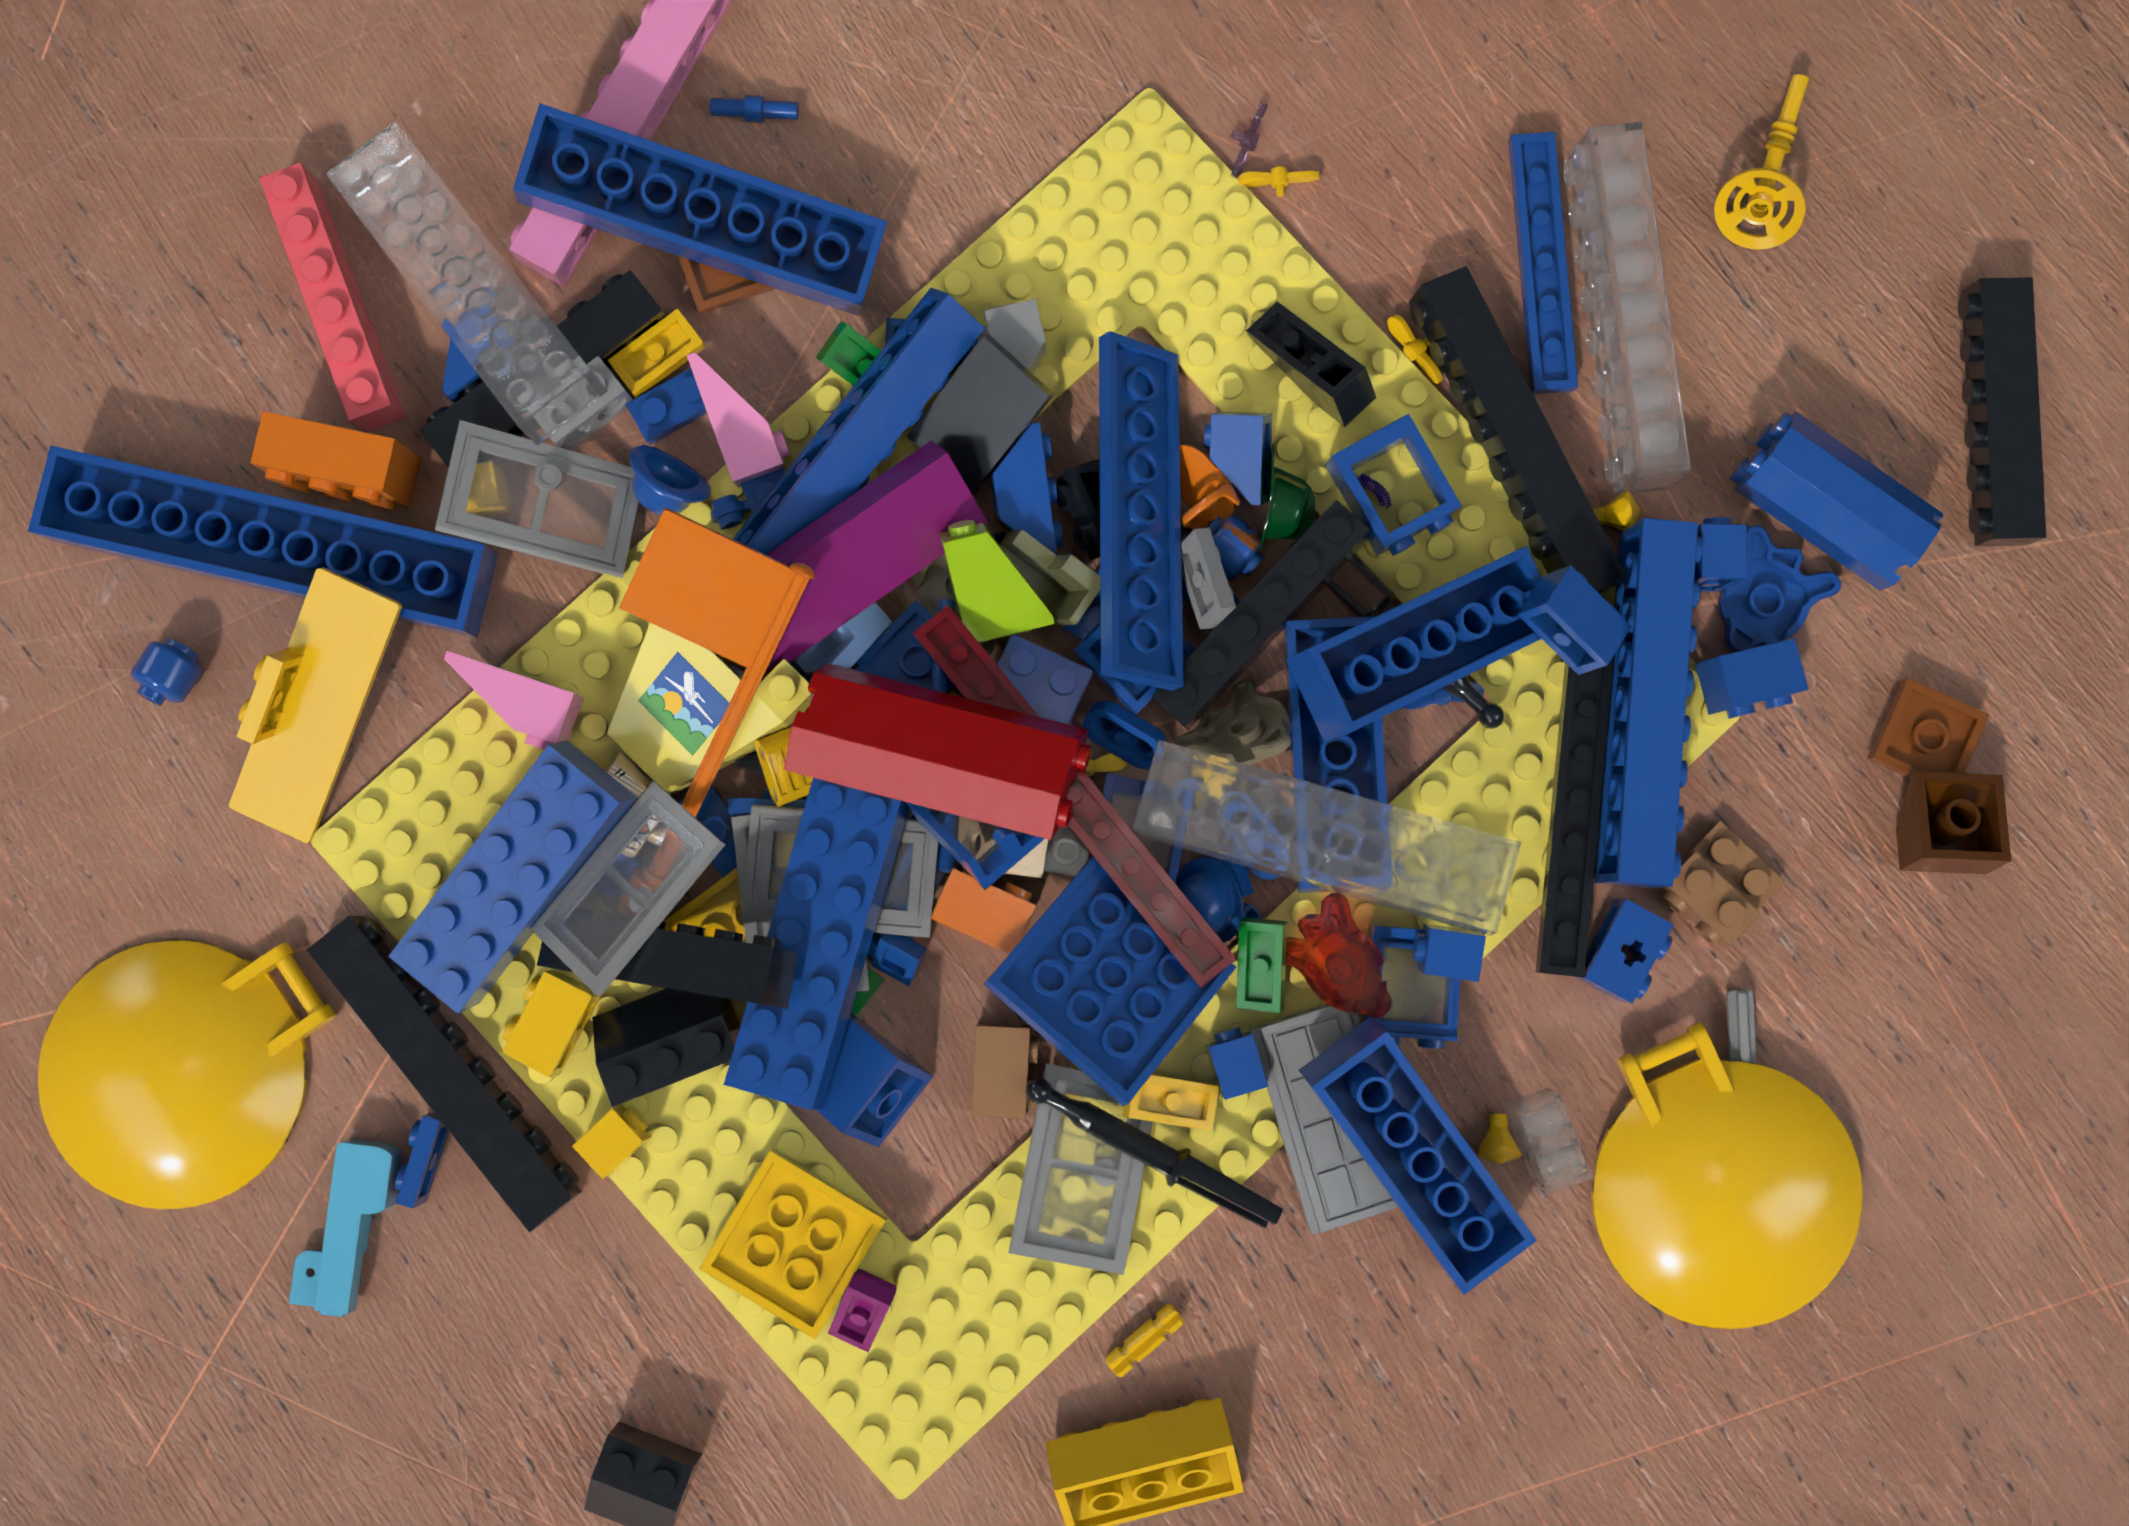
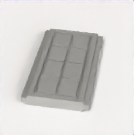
M1352 997L1323 1004L1257 1025V1027L1250 1029L1269 1086L1267 1087L1311 1235L1318 1232L1323 1233L1398 1208L1298 1071L1360 1025Z

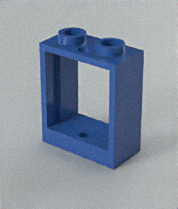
M1409 414L1332 455L1325 465L1352 514L1370 529L1368 542L1376 556L1388 550L1392 556L1403 552L1416 543L1413 536L1426 529L1430 535L1443 530L1454 523L1451 515L1462 506ZM1404 442L1438 501L1439 506L1388 533L1353 470Z

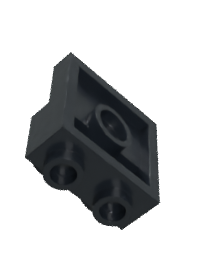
M1100 458L1071 467L1056 480L1058 484L1056 487L1057 503L1063 511H1070L1076 525L1073 528L1074 542L1079 550H1087L1091 560L1100 557Z

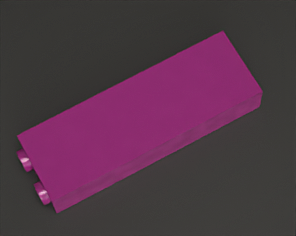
M929 441L766 554L788 566L793 563H804L811 567L815 573V579H809L766 669L767 674L783 659L788 663L942 556L944 551L939 533L949 531V525L964 520H974L975 524L983 523L986 525L988 523L948 452L933 441Z

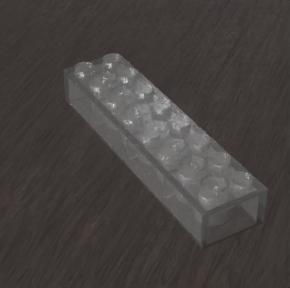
M396 121L325 173L516 425L536 445H539L608 392Z
M1642 121L1589 127L1579 143L1576 144L1571 155L1565 160L1563 174L1566 186H1571L1573 202L1570 204L1569 218L1571 227L1573 229L1577 228L1579 244L1575 249V262L1578 271H1583L1585 287L1581 290V305L1583 312L1589 313L1591 329L1587 332V348L1591 356L1595 355L1597 372L1593 374V391L1596 398H1601L1603 412L1599 417V434L1602 441H1607L1609 455L1605 459L1604 464L1605 477L1608 484H1613L1614 495H1619L1626 491L1639 493L1665 490L1690 473L1691 465Z
M1158 740L1133 825L1135 835L1487 936H1491L1498 931L1521 842L1161 740Z

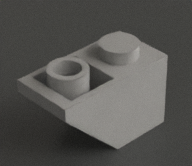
M1036 299L984 310L986 325H983L985 329L981 332L980 339L983 335L989 334L1033 374L1046 353V340Z

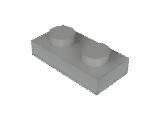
M1210 528L1194 529L1181 543L1182 576L1199 628L1211 629L1216 628L1236 608L1232 588L1228 584L1221 563L1219 549L1215 546Z

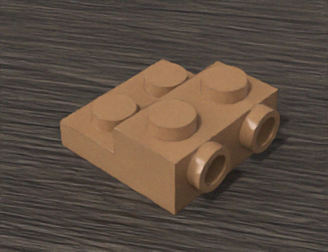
M1719 820L1715 821L1681 856L1680 874L1677 879L1674 878L1673 887L1659 888L1664 892L1661 898L1672 910L1680 915L1685 912L1697 923L1694 930L1701 938L1713 946L1717 943L1723 946H1731L1761 914L1758 910L1785 881Z

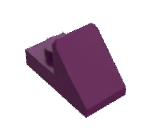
M858 1269L852 1276L827 1334L869 1352L896 1294L897 1287L864 1270Z

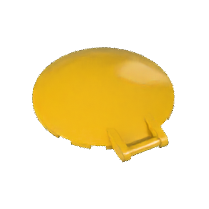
M178 940L146 943L129 948L106 959L85 974L71 988L55 1011L44 1036L38 1064V1093L43 1118L53 1142L67 1163L84 1180L103 1193L125 1203L154 1209H181L213 1202L234 1193L258 1177L277 1158L287 1144L286 1139L293 1128L296 1118L301 1115L306 1097L308 1079H305L304 1052H307L304 1039L337 1016L330 1004L324 1005L293 958L296 952L287 941L274 947L253 962L242 959L233 953L221 949L219 946L204 942ZM274 969H279L308 1013V1016L304 1019H300L270 972Z
M1697 1022L1686 1028L1687 1032L1635 1056L1628 1053L1617 1058L1619 1068L1632 1097L1624 1104V1110L1619 1114L1610 1129L1607 1128L1599 1145L1594 1162L1596 1169L1593 1191H1591L1592 1212L1599 1239L1610 1262L1624 1281L1649 1304L1674 1318L1698 1326L1719 1329L1749 1328L1773 1322L1799 1310L1818 1296L1838 1274L1850 1254L1860 1226L1863 1206L1861 1170L1848 1133L1833 1110L1821 1097L1795 1078L1774 1068L1758 1063L1719 1059L1708 1032L1701 1022ZM1695 1049L1698 1059L1645 1082L1642 1072Z

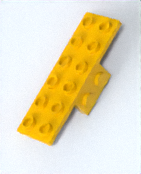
M318 568L315 571L287 649L268 654L260 660L253 675V679L257 682L252 696L244 702L240 709L238 719L242 723L236 737L251 743L229 803V807L232 810L304 843L312 840L402 609L400 602L327 568Z

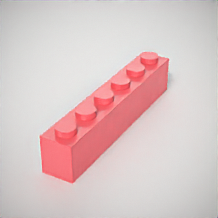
M301 163L260 177L261 186L348 420L367 433L407 418L319 181Z

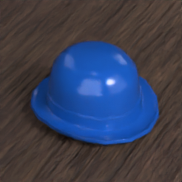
M641 445L632 448L629 457L635 472L632 488L636 499L648 510L661 515L666 507L681 513L690 503L702 502L710 497L711 487L705 477L683 461L656 447Z
M1202 856L1189 861L1177 874L1175 884L1223 943L1232 940L1239 931V921L1243 918V900L1237 880L1230 869L1215 858Z

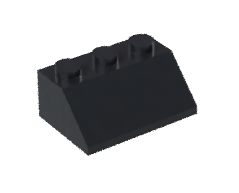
M665 988L592 1017L596 1066L611 1106H617L729 1062L740 1030V1024L731 1000Z

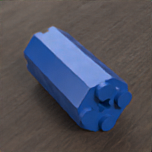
M1796 411L1791 415L1787 412L1783 413L1775 424L1770 422L1754 442L1759 449L1750 459L1747 457L1743 459L1730 477V480L1737 484L1735 491L1879 591L1894 586L1902 578V576L1895 572L1899 567L1906 564L1912 568L1922 557L1940 530L1941 524L1937 521L1943 517L1941 511Z

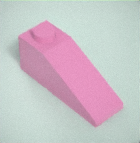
M695 352L686 355L732 482L739 487L745 481L776 470H787L783 458L791 454L782 430L774 432L768 421Z
M446 651L444 660L513 730L527 734L524 743L545 749L548 744L569 741L584 697Z

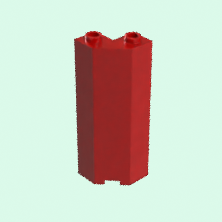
M829 663L813 673L808 685V691L811 693L810 704L805 713L797 711L792 723L784 770L1052 840L1060 827L1067 828L1074 803L1073 800L1067 799L1070 783L1078 775L1079 771L1086 772L1091 757L1092 745L1085 744L1088 729Z

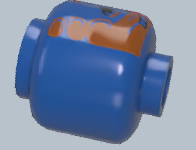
M1218 515L1208 528H1210L1215 546L1219 549L1227 580H1233L1241 572L1249 577L1264 557V555L1258 552L1261 546L1262 535L1237 515H1228L1224 519Z

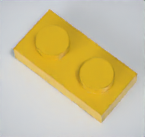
M677 308L607 361L637 398L688 361L686 355L694 352L698 354L706 348V345Z
M1151 1075L1129 1104L1124 1106L1122 1116L1213 1131L1219 1086Z

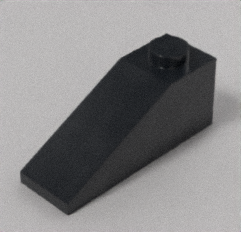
M1278 301L1246 330L1247 335L1310 400L1342 426L1346 427L1377 398L1365 366Z

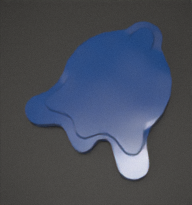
M1755 525L1747 528V579L1719 593V611L1725 626L1724 640L1727 647L1734 652L1754 648L1755 646L1768 645L1788 639L1800 629L1806 621L1809 610L1816 602L1833 596L1840 591V579L1832 572L1803 575L1799 569L1803 561V554L1799 549L1775 547L1763 527Z

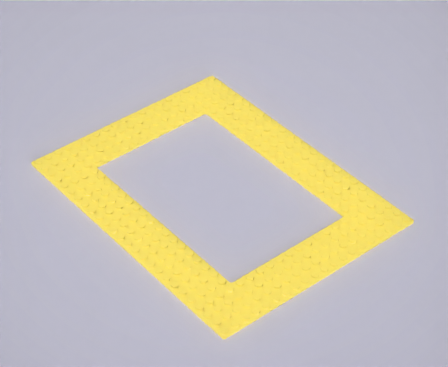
M1146 88L890 317L906 319L931 287L950 294L982 326L986 325L984 310L1036 299L1046 340V353L1033 375L1054 393L1053 397L1036 418L1099 362L1100 336L1112 331L1127 337L1134 330L1142 329L1161 349L1178 355V367L1220 412L1272 413L1271 450L1272 443H1274V467L1306 481L1314 494L1315 513L1319 517L1336 499L1351 512L1325 466L1330 457L1409 414L1462 506L1451 515L1454 523L1433 535H1430L1427 529L1413 536L1416 542L1413 546L1395 556H1392L1389 550L1376 556L1368 540L1354 555L1394 592V598L1400 604L1406 603L1525 546L1528 547L1541 577L1547 575L1541 560L1536 559L1530 550L1529 537L1521 521L1515 519L1510 511L1509 498L1501 482H1498L1492 476L1489 469V459L1481 443L1476 442L1472 437L1469 422L1245 185H1239L1236 175L1152 88ZM1277 301L1366 367L1377 398L1346 427L1315 405L1247 335L1246 330ZM886 321L866 338L880 350L885 346ZM952 369L950 379L957 369ZM832 370L770 424L774 432L782 430L791 454L783 458L787 469L853 387ZM941 390L935 392L926 402V404L923 406L922 415L932 404V402L935 400V398L938 396ZM916 423L904 430L896 441L893 453L886 460L878 463L868 476L869 481L867 484L919 449L907 437ZM1404 442L1353 470L1357 478L1362 473L1364 475L1367 474L1372 480L1375 479L1378 483L1380 482V486L1383 485V488H1386V491H1388L1392 505L1386 508L1385 506H1379L1382 503H1378L1376 495L1369 491V488L1366 490V487H1363L1388 533L1439 506L1438 501ZM724 465L707 481L711 487L710 497L702 502L690 503L679 514L733 539L750 518L752 512L743 514L745 522L730 529L721 530L718 523H713L710 512L713 510L711 505L713 501L728 495H736L738 501L747 500L742 486L737 487L732 482L727 465ZM655 528L628 551L623 578L603 574L499 667L584 697L569 742L605 771L619 751L626 754L639 766L607 732L650 622L620 609L619 606ZM1616 585L1600 593L1613 606L1615 603ZM1540 639L1468 675L1473 682L1483 687L1484 694L1490 699L1491 703L1501 706L1504 711V721L1499 727L1488 729L1482 726L1478 720L1387 804L1392 872L1391 887L1383 890L1298 893L1297 888L1264 918L1287 921L1284 1009L1281 1013L1236 1008L1237 943L1230 950L1236 958L1232 962L1236 969L1152 1075L1218 1086L1206 1044L1216 1042L1214 1038L1215 1033L1234 1027H1240L1241 1034L1250 1032V1029L1257 1027V1025L1339 999L1353 998L1361 1024L1368 925L1423 929V925L1426 923L1479 931L1486 936L1484 958L1542 904L1565 661L1552 648ZM717 654L729 667L734 664L744 670L746 669L745 666ZM1690 656L1688 670L1693 672L1694 685L1691 696L1689 698L1686 697L1685 715L1690 717L1691 729L1688 741L1683 743L1682 760L1686 761L1687 767L1740 718L1739 716L1728 719L1726 711L1708 714L1695 666L1696 663ZM475 690L320 827L311 840L312 846L398 942L544 751V749L524 743L527 734L513 730ZM594 889L578 907L595 911L594 919L603 920L604 912L615 913ZM533 933L482 1001L462 1013L574 1139L578 1141L613 1108L596 1066L592 1017L665 988L614 979L601 995L563 1070L559 1075L549 1078L501 1053L507 1042L502 1038L503 1033L515 1015L521 1016L528 1003V1000L524 999V994L528 985L537 974L542 976L544 971L556 970L583 985L585 984L574 972L537 966L542 940ZM1384 947L1379 1019L1416 1022L1444 996L1445 977L1423 974L1417 968L1418 961L1412 960V949ZM730 1061L622 1103L625 1109L631 1106L644 1117L648 1123V1127L645 1130L650 1134L651 1138L612 1175L608 1176L897 1499H905L1219 1206L1176 1183L1170 1187L1167 1185L1165 1175L1145 1165L1124 1275L1008 1253L1029 1151L1030 1135L924 1235L917 1240H911L787 1103L723 1085ZM1267 1087L1227 1100L1222 1097L1219 1089L1213 1131L1153 1122L1150 1134L1153 1138L1177 1151L1189 1148L1192 1157L1241 1185L1284 1145ZM1077 1095L1075 1098L1077 1101L1089 1102L1127 1122V1117L1122 1116L1124 1106L1119 1103ZM1064 1115L1058 1126L1053 1158L1093 1165L1100 1158H1108L1118 1166L1120 1150L1076 1127L1067 1116ZM771 1149L776 1150L887 1217L882 1229L858 1269L864 1270L897 1287L896 1294L869 1352L827 1334L846 1289L815 1340L699 1269ZM1050 1167L1038 1232L1103 1244L1115 1182L1109 1186H1102L1093 1180L1091 1174Z

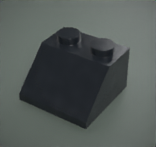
M618 1422L607 1435L591 1476L584 1510L624 1526H675L702 1454Z

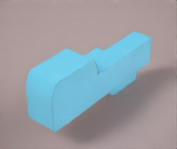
M350 1139L337 1144L322 1251L306 1250L296 1257L289 1304L314 1306V1311H321V1315L343 1317L356 1310L363 1254L367 1251L371 1216L396 1204L397 1189H395V1181L401 1168L402 1150L389 1143ZM309 1268L315 1271L314 1276L308 1274Z

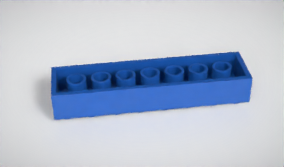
M539 103L513 187L518 203L858 316L887 225V221L541 103Z
M1642 518L1619 534L1618 560L1627 578L1616 585L1614 607L1632 627L1614 655L1599 815L1595 883L1644 888L1673 887L1674 878L1677 879L1680 874L1681 854L1679 851H1676L1677 833H1681L1683 829L1684 808L1679 806L1680 788H1683L1686 784L1688 773L1687 763L1682 760L1683 743L1688 741L1691 729L1690 717L1685 715L1686 697L1689 698L1691 696L1694 685V675L1691 670H1688L1689 653L1694 651L1697 640V630L1695 626L1691 625L1692 608L1697 606L1700 596V584L1698 581H1694L1695 563H1699L1703 551V539L1701 536H1697V522Z
M813 778L767 937L782 940L781 949L799 953L788 1009L747 1002L723 1085L808 1110L823 1109L909 812V806L906 802Z

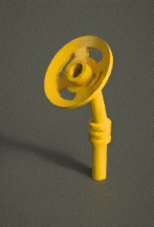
M1792 75L1778 121L1772 123L1771 130L1773 131L1769 132V140L1765 143V148L1768 152L1763 167L1744 170L1734 175L1722 186L1717 195L1714 206L1716 224L1727 239L1741 247L1760 250L1779 246L1793 237L1803 223L1806 211L1804 193L1798 183L1789 175L1781 172L1780 169L1785 154L1791 152L1792 147L1790 145L1795 140L1793 135H1796L1798 131L1795 123L1810 80L1805 75ZM1777 181L1784 185L1780 189L1775 187ZM1738 186L1740 190L1735 196L1733 210L1727 212L1728 197L1733 189ZM1749 193L1747 205L1741 207L1743 196ZM1781 201V208L1776 215H1774L1773 209L1775 202ZM1788 201H1794L1793 215L1787 224L1783 226L1780 222L1787 213ZM1743 219L1753 225H1765L1766 234L1748 233L1738 228L1737 225Z

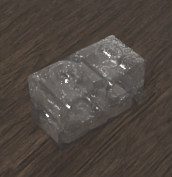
M1546 1088L1506 1103L1537 1188L1552 1194L1592 1179L1559 1092Z

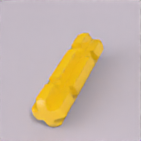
M1166 1304L1156 1313L1157 1318L1155 1320L1150 1318L1123 1341L1124 1346L1122 1348L1117 1346L1106 1356V1363L1116 1376L1123 1377L1133 1368V1362L1136 1360L1137 1362L1142 1361L1166 1340L1165 1335L1168 1332L1172 1335L1183 1325V1317L1173 1305Z

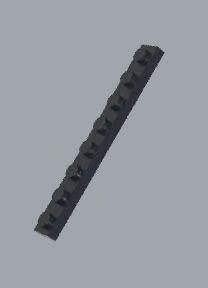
M1614 656L1607 666L1580 675L1565 662L1536 961L1537 973L1582 978L1585 975Z

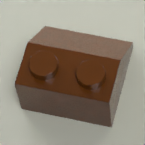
M1914 771L1911 773L1896 826L1900 871L1988 874L2011 862L2003 775Z

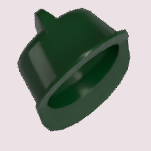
M1272 443L1270 506L1260 549H1263L1265 539L1299 540L1311 527L1315 512V497L1306 481L1274 467V443Z

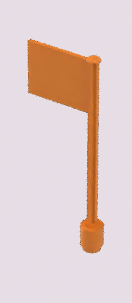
M665 507L619 608L746 667L681 804L696 817L809 579H815V573L811 567L804 563H793L788 566ZM669 829L652 867H646L645 870H635L630 883L637 890L647 887L657 892L669 878V872L683 845V841ZM624 892L617 907V912L621 915L630 916L631 924L638 914L631 909V897Z

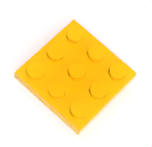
M771 1149L699 1269L816 1340L851 1281L854 1272L857 1271L882 1229L887 1217L776 1150Z

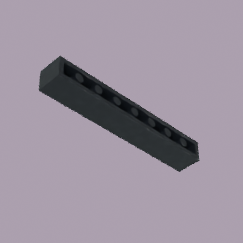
M1462 267L1421 284L1409 301L1411 317L1416 326L1422 328L1430 343V353L1434 362L1442 367L1448 378L1451 396L1457 404L1462 406L1469 420V429L1472 437L1476 442L1481 443L1489 459V469L1495 480L1501 482L1509 498L1508 504L1515 519L1521 521L1529 537L1528 543L1532 554L1536 559L1541 560L1547 574L1571 565L1577 572L1585 576L1588 583L1599 594L1611 589L1627 578V575L1468 267Z
M348 916L306 951L530 1233L582 1192L576 1185L579 1182L577 1174L565 1161L560 1163L549 1151L551 1142L545 1133L537 1126L530 1127L521 1115L524 1109L518 1099L509 1091L503 1093L493 1080L496 1077V1073L491 1065L481 1056L476 1058L465 1045L468 1042V1037L455 1022L450 1021L448 1023L438 1011L441 1004L437 997L425 986L420 988L407 971L388 957L392 951L383 941L386 938V934L380 925L370 917Z

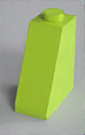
M974 520L959 521L949 525V531L939 533L960 620L979 643L1055 624L1047 604L983 523L975 524Z

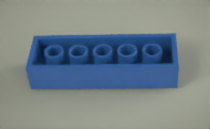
M1525 546L1287 658L1288 666L1324 742L1347 735L1540 640L1541 638L1517 615L1541 579V575L1528 547Z
M1376 616L1286 621L1284 629L1285 661L1299 652ZM1286 661L1288 714L1292 723L1290 754L1298 893L1388 889L1392 886L1382 718L1347 735L1324 742Z
M568 740L548 744L388 957L457 1014L479 1004L534 932L530 928L617 825L637 797Z
M1372 1016L1298 1070L1463 1295L1537 1241L1395 1041Z

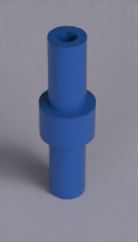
M745 95V99L711 98L710 113L711 116L744 117L745 122L763 123L765 118L798 120L799 105L798 102L768 101L764 99V96Z

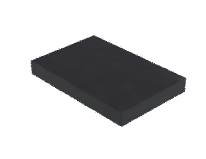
M989 334L983 335L907 437L919 448L929 441H933L948 452L973 495L985 483L1053 397L1054 393Z

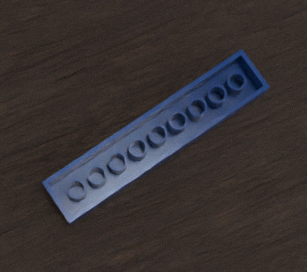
M51 445L28 532L51 541L301 598H306L315 571L318 568L324 567L400 602L402 609L398 620L477 638L499 555L498 552L483 543Z

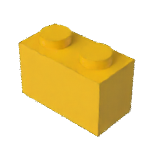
M556 970L544 971L542 976L537 974L528 985L524 994V999L528 1000V1003L521 1016L515 1015L503 1033L502 1038L507 1042L501 1053L549 1078L559 1075L601 996L594 994L587 986Z

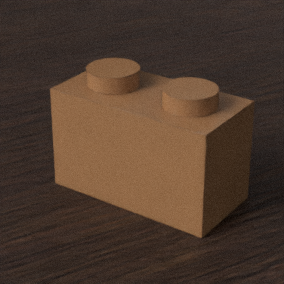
M977 1023L971 1117L1026 1119V1108L1035 1109V1103L1029 1100L1026 1095V1086L1029 1082L1028 1064H1037L1039 1037L1030 1036V1026Z

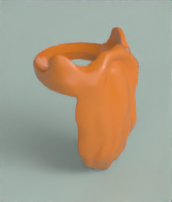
M1180 445V491L1187 504L1191 507L1181 517V525L1183 528L1186 527L1193 531L1194 529L1206 528L1207 523L1215 520L1218 515L1224 519L1235 511L1236 505L1239 506L1240 500L1228 478L1210 460L1209 456L1196 447Z

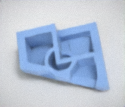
M875 602L793 659L789 664L808 682H810L815 671L828 663L850 669L892 621Z

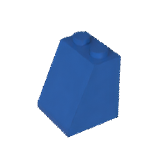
M851 1012L824 1107L817 1111L840 1132L880 1147L934 1076Z

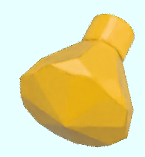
M1630 491L1622 492L1604 507L1592 509L1600 525L1606 524L1623 531L1637 523L1640 514V508Z
M1501 1113L1490 1114V1129L1479 1146L1477 1156L1498 1164L1520 1158L1522 1155L1521 1151L1508 1130V1115Z

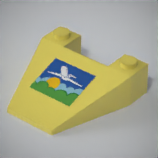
M650 623L607 734L653 781L672 795L691 785L741 678L716 653ZM785 659L760 682L718 770L755 752L756 740L791 727L797 711L805 713V710L809 707L811 693L808 691L809 682Z

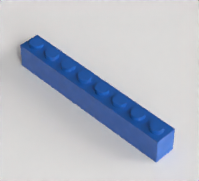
M931 287L733 539L766 555L866 486L871 472L879 462L886 460L893 453L897 439L907 427L914 425L923 413V406L935 392L940 391L947 384L952 369L961 358L970 354L978 343V336L985 328L950 294Z

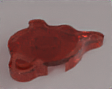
M1330 893L1321 903L1320 914H1307L1298 921V929L1304 936V939L1287 937L1286 964L1297 969L1303 975L1312 991L1331 1007L1341 1011L1362 1013L1369 1017L1380 1018L1392 1006V999L1387 990V981L1381 982L1379 967L1384 964V959L1372 940L1355 924L1346 897L1341 893Z

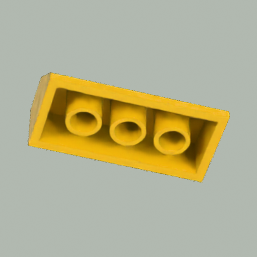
M1221 1397L1212 1400H1196L1188 1406L1168 1411H1153L1145 1417L1125 1422H1110L1101 1428L1082 1433H1066L1058 1439L1045 1442L1053 1488L1066 1526H1114L1244 1492Z

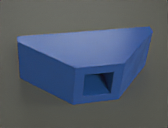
M1034 423L1026 429L990 476L995 521L1008 531L1023 529L1057 555L1056 548L1063 547V536L1060 521H1053L1051 504L1057 503V489L1054 477H1047L1045 460L1052 457L1050 437L1048 433H1041L1040 423Z

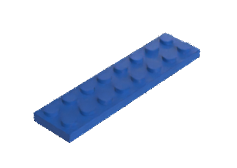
M1109 331L1099 337L1101 675L1173 691L1184 687L1178 355Z

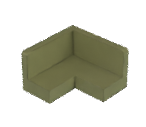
M1023 529L1008 531L1000 545L1047 604L1054 618L1055 624L1052 625H1076L1101 589L1100 576L1072 554H1054Z

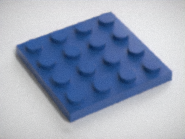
M1092 856L991 974L984 985L1119 1104L1125 1106L1129 1104L1236 969V966L1233 963L1229 964L1200 988L1094 856Z

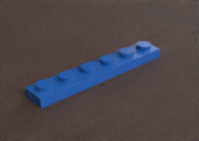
M1555 132L1511 135L1508 145L1530 390L1533 394L1573 392L1578 388Z

